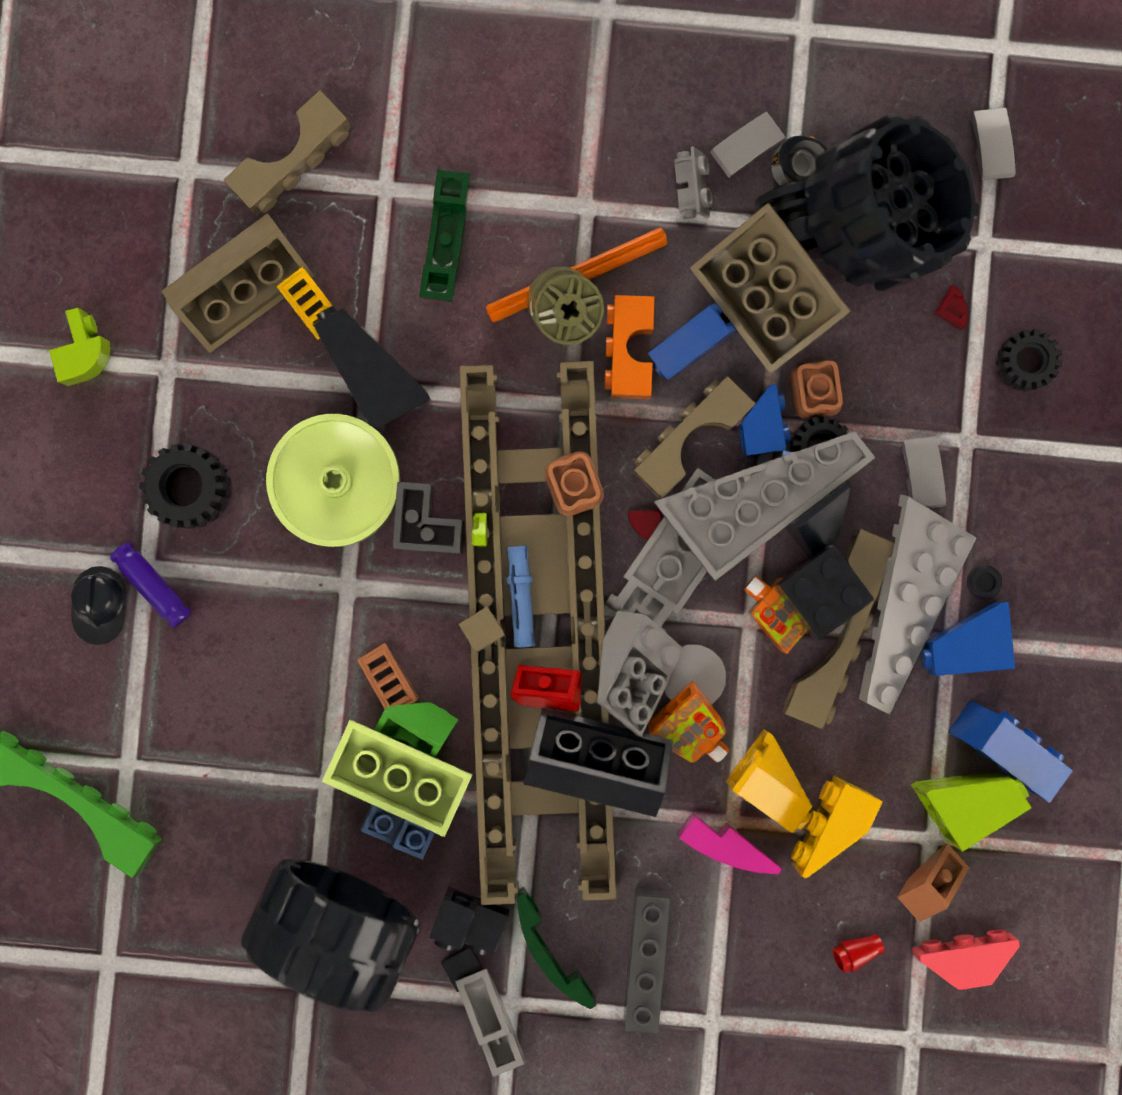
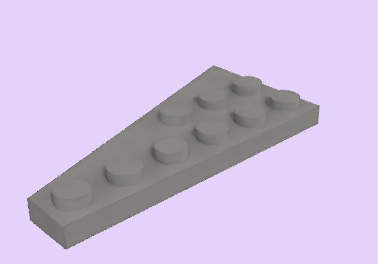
M854 431L654 501V503L716 581L875 459V456Z
M900 494L898 506L902 507L899 524H894L892 536L896 537L893 554L887 558L877 607L878 610H881L878 627H873L871 639L875 640L872 657L866 661L859 700L889 715L976 540L975 536L911 497Z

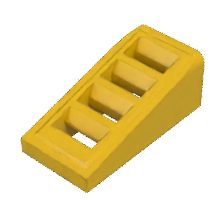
M302 266L276 287L315 338L319 340L320 337L313 326V322L318 319L316 314L333 305ZM304 279L307 284L291 295L288 290ZM312 289L316 295L300 306L297 300ZM320 300L323 306L308 317L305 311Z

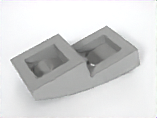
M997 108L974 111L971 121L978 145L975 156L981 180L1014 177L1016 173L1015 157L1007 109Z
M766 111L714 147L710 153L728 178L753 164L758 157L781 144L786 137Z
M936 436L904 440L902 450L908 473L906 483L909 497L927 508L944 507L946 505L945 484Z

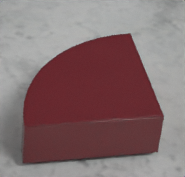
M952 284L933 314L957 329L963 330L968 321L966 302L963 298L964 295L960 289Z
M628 511L630 524L641 537L648 540L661 522V511Z

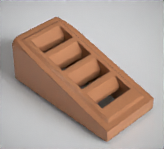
M386 642L357 660L384 709L387 706L412 704L420 699ZM382 655L386 657L387 661L374 669L370 668L369 664ZM391 666L394 672L378 681L375 675ZM397 678L400 684L385 692L382 686ZM404 689L407 695L392 703L389 698Z

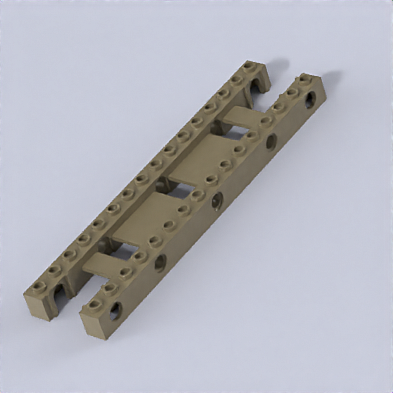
M593 361L560 362V372H557V383H561L562 414H559V423H562L563 448L498 450L497 426H500V420L496 416L495 385L499 384L493 365L460 366L469 615L471 617L488 606L505 633V616H512L510 584H507L506 578L509 577L507 547L528 545L530 575H533V582H530L533 615L570 613L572 646L506 649V636L504 635L477 653L471 646L481 905L515 904L519 881H515L514 851L517 849V839H514L513 816L579 813L580 837H576L577 848H580L581 878H578L579 891H582V901L616 899L612 806L523 785L524 781L511 782L510 749L532 748L542 708L520 706L511 697L510 693L518 665L581 671L582 682L579 711L550 710L609 724L608 711L597 703L602 646L605 637L600 505L571 516L550 514L501 517L499 484L546 482L544 474L546 465L560 457L574 452H585L592 459L598 475ZM475 513H487L486 547H475L472 544L473 515Z

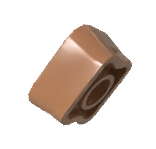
M834 361L804 362L795 365L791 369L790 383L795 412L802 419H812L823 416L829 417L839 413L842 409L843 398L839 370Z
M582 451L574 452L555 459L546 465L544 469L545 479L560 514L571 516L601 504L604 498L603 488L593 461L587 453Z

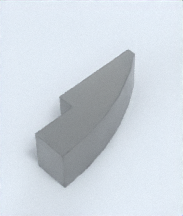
M488 969L455 981L478 1044L482 1046L492 1076H497L524 1065L526 1062L524 1053Z

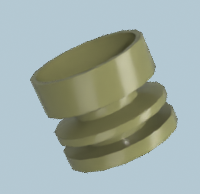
M566 266L551 267L540 273L530 285L527 295L528 312L536 326L550 340L564 345L578 344L590 338L600 327L604 315L603 298L598 288L578 270ZM563 303L566 305L571 303L574 306V310L572 312H564L561 306Z

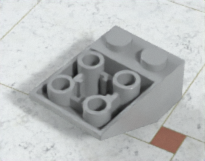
M617 611L603 639L597 703L637 736H642L684 648L647 615Z

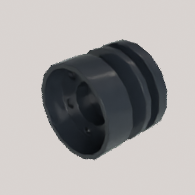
M806 181L784 184L758 197L755 200L757 211L769 203L805 251L818 247L813 233L808 231L805 220L808 217L807 197L804 194Z

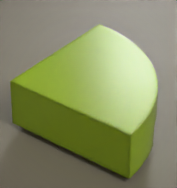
M475 513L473 515L472 544L475 547L487 546V513Z

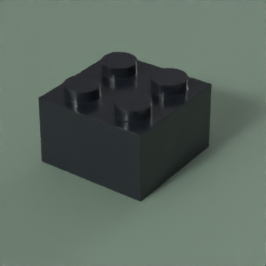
M835 545L826 546L774 585L813 639L822 640L875 600Z

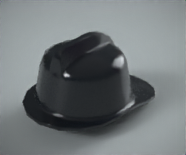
M96 566L85 570L75 580L71 593L73 628L82 640L94 645L107 644L114 640L123 626L124 583L119 574L111 568Z

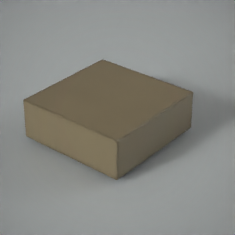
M488 606L459 623L460 628L476 653L505 635Z

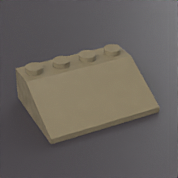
M769 203L690 267L770 374L787 363L851 312Z

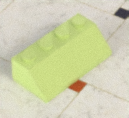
M350 719L322 782L445 837L473 774Z

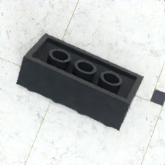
M542 708L523 785L657 817L666 791L673 740L647 733L637 736L630 729Z

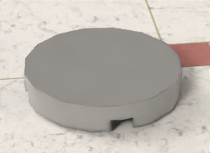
M687 644L681 646L684 648V651L664 690L665 695L672 700L691 681H694L712 705L721 696L726 685V670L721 658L713 650L702 645Z

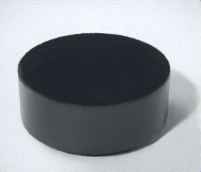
M978 566L968 574L967 588L977 598H992L1002 588V577L991 566Z

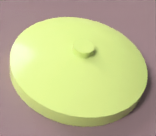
M342 414L314 416L292 427L274 448L266 473L268 498L280 522L302 540L327 547L352 545L376 533L389 519L396 506L397 482H400L398 461L387 440L366 422Z

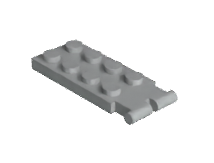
M697 468L682 491L706 484L715 479ZM664 516L623 577L628 582L618 596L611 594L605 605L615 612L634 613L637 610L641 614L647 615L666 632L662 625L672 611L676 614L681 611L707 570Z

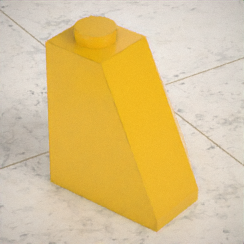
M763 729L725 782L735 793L793 834L797 828L801 830L808 823L812 815L809 811L813 806L772 734Z

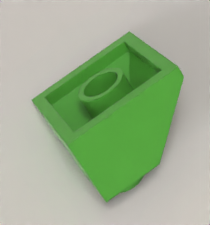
M431 702L387 706L374 730L436 757L458 719Z

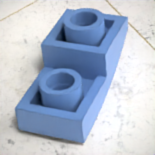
M372 804L360 827L361 832L388 842L393 848L422 860L435 834L428 829Z

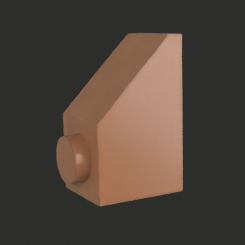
M947 843L908 878L897 898L921 922L948 908L970 867Z

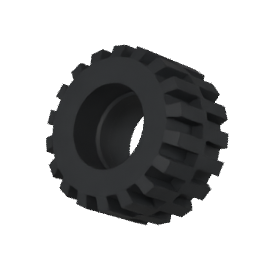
M175 444L171 445V449L162 448L159 450L157 458L151 456L147 461L151 464L149 469L143 468L141 475L146 477L145 482H140L139 489L145 491V495L141 496L144 504L149 505L148 512L153 516H157L158 521L173 527L194 529V527L207 526V522L215 521L219 518L217 515L219 511H225L228 505L224 504L226 498L230 499L231 491H228L231 479L225 474L228 471L225 465L219 462L220 459L214 454L193 445L185 444V446ZM188 467L193 468L199 473L202 480L201 494L191 505L180 506L173 500L170 486L172 479L180 470Z

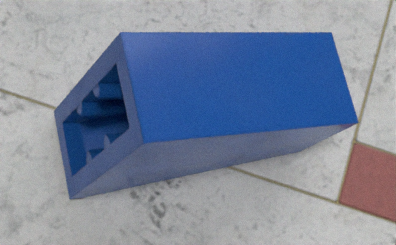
M717 303L709 305L648 353L652 358V367L660 376H665L669 380L679 375L738 331Z
M993 602L926 640L925 649L921 650L923 668L927 669L929 675L934 676L1015 669L1009 602Z

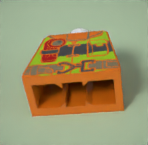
M755 575L743 589L757 601L748 613L782 653L788 654L807 629L774 586L783 578H777L769 586Z
M691 681L648 722L649 734L673 740L672 751L690 763L696 762L705 753L717 763L729 751V748L720 740L726 734L724 722L694 681Z

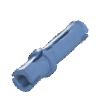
M528 545L507 547L509 577L506 578L507 584H510L514 647L535 646L530 582H533V575H530Z

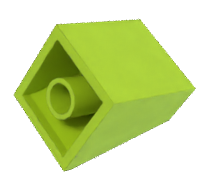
M996 771L916 781L911 784L944 839L962 852L1031 809L1026 800L1029 797V793L1022 782L1018 779L1014 781L1009 775L1005 776Z

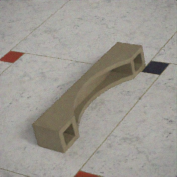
M862 529L854 530L844 558L874 597V601L879 602L887 558L892 556L895 543ZM874 601L844 623L835 645L817 666L793 681L782 707V713L820 729H823L825 723H831L836 711V706L833 705L837 693L841 694L848 682L849 676L845 674L850 662L854 663L860 653L861 645L858 644L861 633L862 631L867 632L872 623L874 615L870 611Z

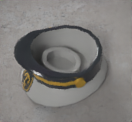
M800 135L787 139L777 148L772 158L771 171L775 181L782 186L791 182L806 181L813 176L816 171V159L827 149L825 145L812 136Z

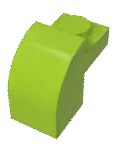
M80 308L65 311L74 343L49 350L57 382L66 386L95 378L104 370L110 358V341L102 336H94L98 333L96 322L92 315H88L87 312Z

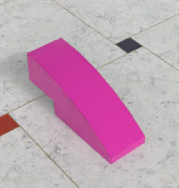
M692 812L677 831L679 839L696 851L718 862L757 873L778 875L782 870L777 862L728 823H725L722 829L717 832Z

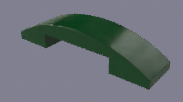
M437 169L433 195L434 206L419 298L447 302L453 301L465 228L470 173Z
M522 887L518 890L517 896L518 915L522 933L533 958L543 973L561 992L584 1007L594 1008L596 1006V997L579 970L577 969L566 976L534 927L541 922L542 914L525 887Z

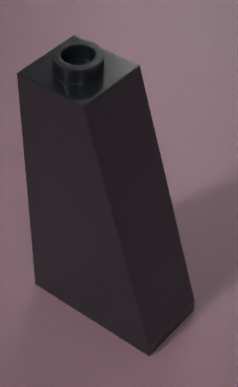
M333 305L316 314L319 321L315 322L313 326L369 426L377 429L431 400L427 390L344 308L336 310Z

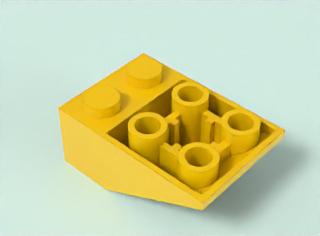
M833 776L831 782L827 780L819 795V798L822 799L817 812L814 810L811 812V818L805 825V829L808 831L803 841L798 840L792 850L791 859H793V867L802 877L807 879L869 832L883 801L836 776Z

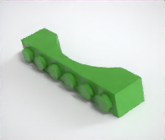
M2 731L0 733V786L31 787L45 791L63 800L77 811L89 825L100 845L105 861L131 878L141 873L163 840L156 835L157 830L146 822H136L128 816L130 813L124 807L115 803L110 805L101 799L102 794L98 790L88 785L81 786L73 780L74 776L69 771L60 767L55 769L46 763L47 758L43 754L33 749L26 750L18 744V738Z

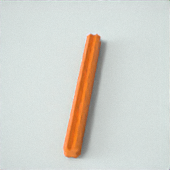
M657 228L570 268L578 270L590 280L666 246L668 239L664 230ZM530 286L488 304L486 311L490 320L497 322L528 308L527 295Z

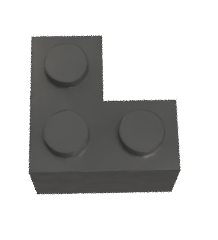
M397 482L393 549L462 554L464 521L432 518L433 485Z

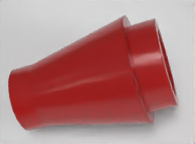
M877 934L839 941L838 946L832 948L835 962L842 973L848 971L854 973L876 956L885 952L883 942Z

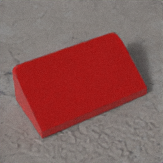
M518 665L510 695L516 704L520 706L578 712L581 699L582 672L579 670Z

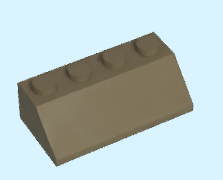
M267 213L163 289L162 293L173 312L204 348L211 353L282 301L285 297L276 286L302 266L311 278L314 275ZM302 279L288 290L290 294L304 285L306 281Z

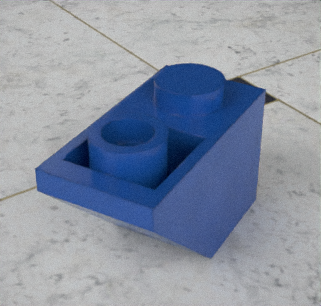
M777 384L769 385L764 390L756 404L738 426L743 458L780 453L783 450L785 451L786 444L790 443L789 427L787 424L782 423L781 411H785L784 395L782 391H777Z

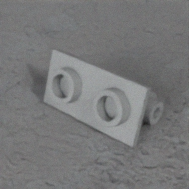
M692 146L690 147L691 155L689 151L678 152L677 159L674 160L676 183H688L689 185L688 188L677 190L679 213L683 214V219L696 218V212L706 218H710L709 208L713 205V198L706 181V175H709L710 172L709 161L704 153Z

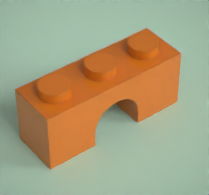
M615 295L614 305L607 304V324H613V337H606V357H612L611 370H605V390H611L610 398L650 400L652 363L638 362L632 359L627 352L626 345L636 335H652L654 330V296Z

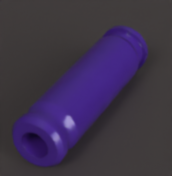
M126 542L110 555V560L117 564L122 574L155 611L169 622L168 625L171 628H176L191 615V609L184 606L183 600L141 553L134 550L132 543Z

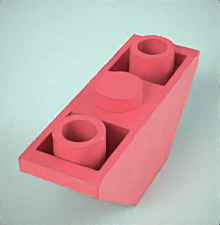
M996 929L986 932L987 936L976 938L973 935L964 934L955 936L954 941L944 943L936 939L921 942V946L912 947V952L921 963L958 990L992 985L1020 945L1019 940L1012 934L1007 933L1003 929Z

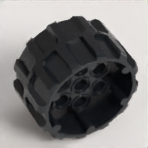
M899 114L886 115L824 150L817 157L815 162L816 171L813 176L807 179L804 194L807 197L808 217L805 220L808 231L813 233L822 252L820 254L827 265H833L841 274L846 276L848 283L856 287L865 284L874 285L875 290L879 291L891 290L948 266L953 260V256L966 251L972 240L970 232L974 219L978 217V204L975 203L972 184L974 177L970 167L966 166L957 151L956 143L948 134L943 135L932 127L928 119L920 116L903 119Z
M288 858L283 859L272 870L242 935L241 946L246 950V957L251 963L280 984L306 997L341 1009L373 1012L379 1010L382 1005L389 1001L420 930V921L401 901L365 880L327 865Z

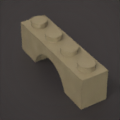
M321 90L296 112L300 124V136L297 145L288 156L271 163L258 162L247 157L223 179L229 188L256 216L261 212L266 213L272 209L277 202L276 198L285 189L287 191L293 189L300 182V176L309 167L313 169L318 166L325 158L324 153L333 145L339 146L348 137V131L351 129L348 119Z
M728 376L722 382L716 378L703 391L707 397L699 405L692 402L679 415L683 421L675 429L669 425L658 436L657 440L661 444L653 452L647 448L634 461L638 467L633 471V474L659 499H662L686 475L681 462V449L684 440L691 432L705 426H717L730 430L756 404Z

